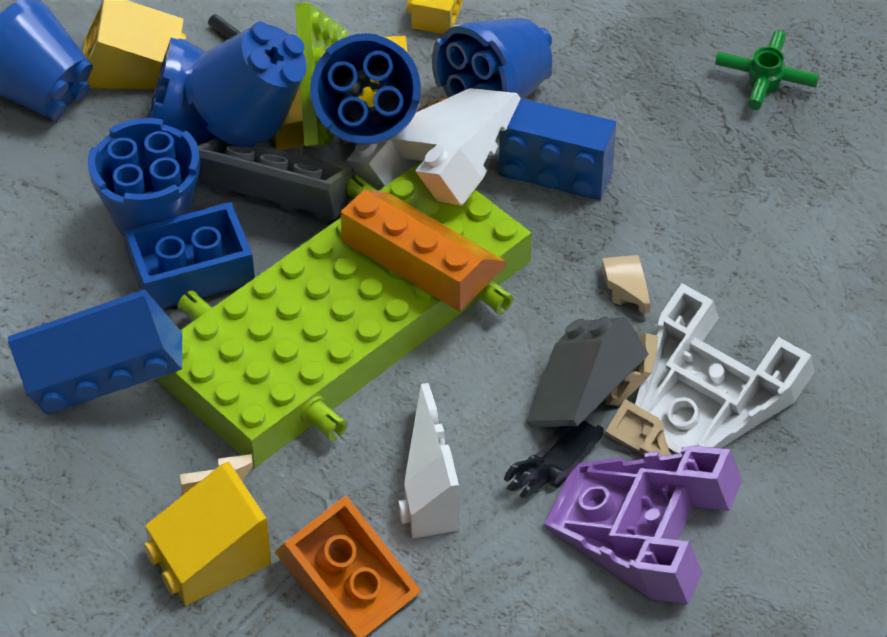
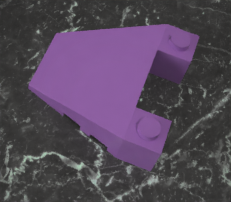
M688 446L682 447L681 453L660 456L658 451L645 453V459L624 462L622 457L579 463L568 475L544 523L546 529L651 600L689 604L702 571L690 542L678 539L692 507L730 510L742 483L731 450Z

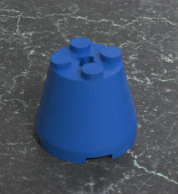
M18 0L0 13V96L43 114L53 121L59 119L65 112L66 107L74 99L80 101L88 93L90 85L87 83L93 65L46 4L40 0Z
M525 18L459 23L450 27L434 44L432 70L437 88L443 86L448 98L469 88L517 93L520 98L526 99L544 80L552 75V52L550 48L552 37L547 29L539 28L535 23Z
M261 21L256 22L249 29L204 52L192 65L185 81L189 106L195 105L199 114L209 124L206 129L227 143L241 147H254L257 143L272 138L283 126L306 73L303 41L298 36L289 35L276 26L268 25Z
M361 33L344 37L325 50L326 52L318 61L311 77L310 94L318 118L331 133L350 143L372 145L392 139L409 125L420 103L421 82L417 67L404 48L377 34ZM370 87L372 92H376L373 107H369L366 101L359 98L364 95V88Z
M171 37L162 61L160 75L147 118L162 119L164 125L178 129L181 132L187 130L196 143H206L216 138V136L206 129L209 124L199 114L195 105L189 106L185 90V81L190 68L206 51L187 40Z
M134 119L110 128V134L95 148L91 147L88 156V170L91 183L124 237V230L162 222L190 213L200 173V157L197 143L187 130L181 132L178 129L164 125L162 119Z

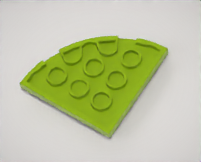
M310 2L295 3L297 36L304 43L303 53L306 59V73L300 85L304 144L307 147L328 145L335 135L323 125L314 110L310 94L311 77L318 61L326 52L325 50L336 41L349 36V32Z

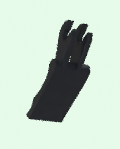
M584 420L578 426H559L552 438L538 453L531 455L527 460L515 462L509 467L504 480L509 482L515 475L516 477L506 489L514 491L518 488L522 489L527 485L519 496L528 498L548 482L556 486L560 485L603 437L604 427L600 425L595 427Z

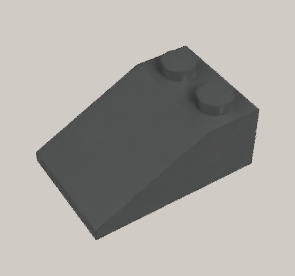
M605 316L596 320L581 318L573 321L565 328L566 333L554 345L528 415L527 423L530 427L578 426L649 355L626 317L608 318Z

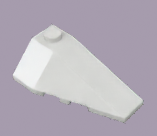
M429 383L421 384L404 481L405 500L398 501L401 523H409L412 539L459 531V483L449 445H445L444 429L442 424H439L437 408Z

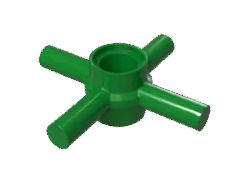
M781 30L773 32L769 45L758 48L753 54V59L719 51L717 53L715 65L749 73L750 84L753 90L748 106L753 110L761 108L766 93L776 91L781 85V80L814 88L817 87L820 74L785 66L784 54L781 50L786 34Z

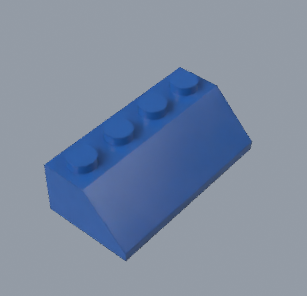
M145 289L8 336V344L26 394L46 414L182 370V332Z

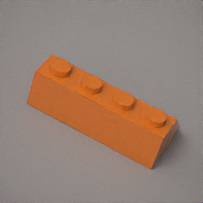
M363 190L340 212L342 242L459 312L506 266L504 259L387 192Z

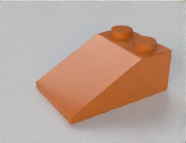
M347 495L285 541L274 552L298 584L352 637H365L422 592Z

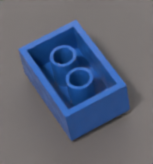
M521 98L506 131L500 130L499 175L601 200L613 172L616 121Z
M231 202L173 217L162 222L124 230L129 261L140 291L145 289L161 309L178 305L179 300L184 294L192 301V298L187 293L189 291H195L200 298L243 287L255 278L253 254Z

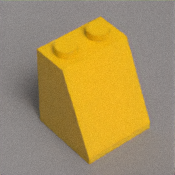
M102 0L84 38L82 50L93 65L87 80L90 88L155 89L170 38L186 40V34L182 33L183 18L128 0Z
M229 461L217 467L145 525L148 542L144 543L143 546L147 557L152 565L159 563L164 571L161 575L171 595L177 593L185 606L272 564L267 518Z

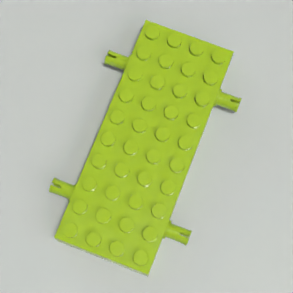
M420 161L378 191L392 194L506 261V266L461 312L342 242L341 218H339L213 308L200 298L195 291L187 292L192 301L184 294L179 300L178 309L193 320V322L180 330L182 332V370L155 379L240 455L252 454L254 468L312 425L326 435L330 441H335L337 436L333 431L341 437L347 428V421L339 417L332 411L479 300H482L498 315L503 314L504 310L507 311L510 308L514 297L499 285L531 262L532 232L477 190L471 193L462 206L437 202L416 173V169L423 162ZM355 175L354 180L351 178L347 185V195L353 199L363 190L377 191L360 175Z

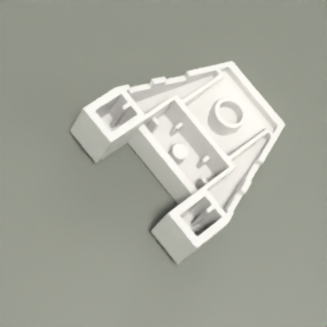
M469 88L417 112L409 125L392 139L372 145L357 144L355 151L346 161L357 175H360L377 191L412 168L418 160L423 161L416 169V173L437 202L462 206L483 180L487 171L483 166L488 154H495L498 148L495 139L500 130L506 131L521 98L517 93Z
M683 283L660 315L657 332L658 345L653 371L640 385L635 405L662 421L668 449L675 454L681 453V448L688 446L723 448L795 403L815 373L812 356L780 337L774 342L756 371L704 343V339L719 319L714 301Z

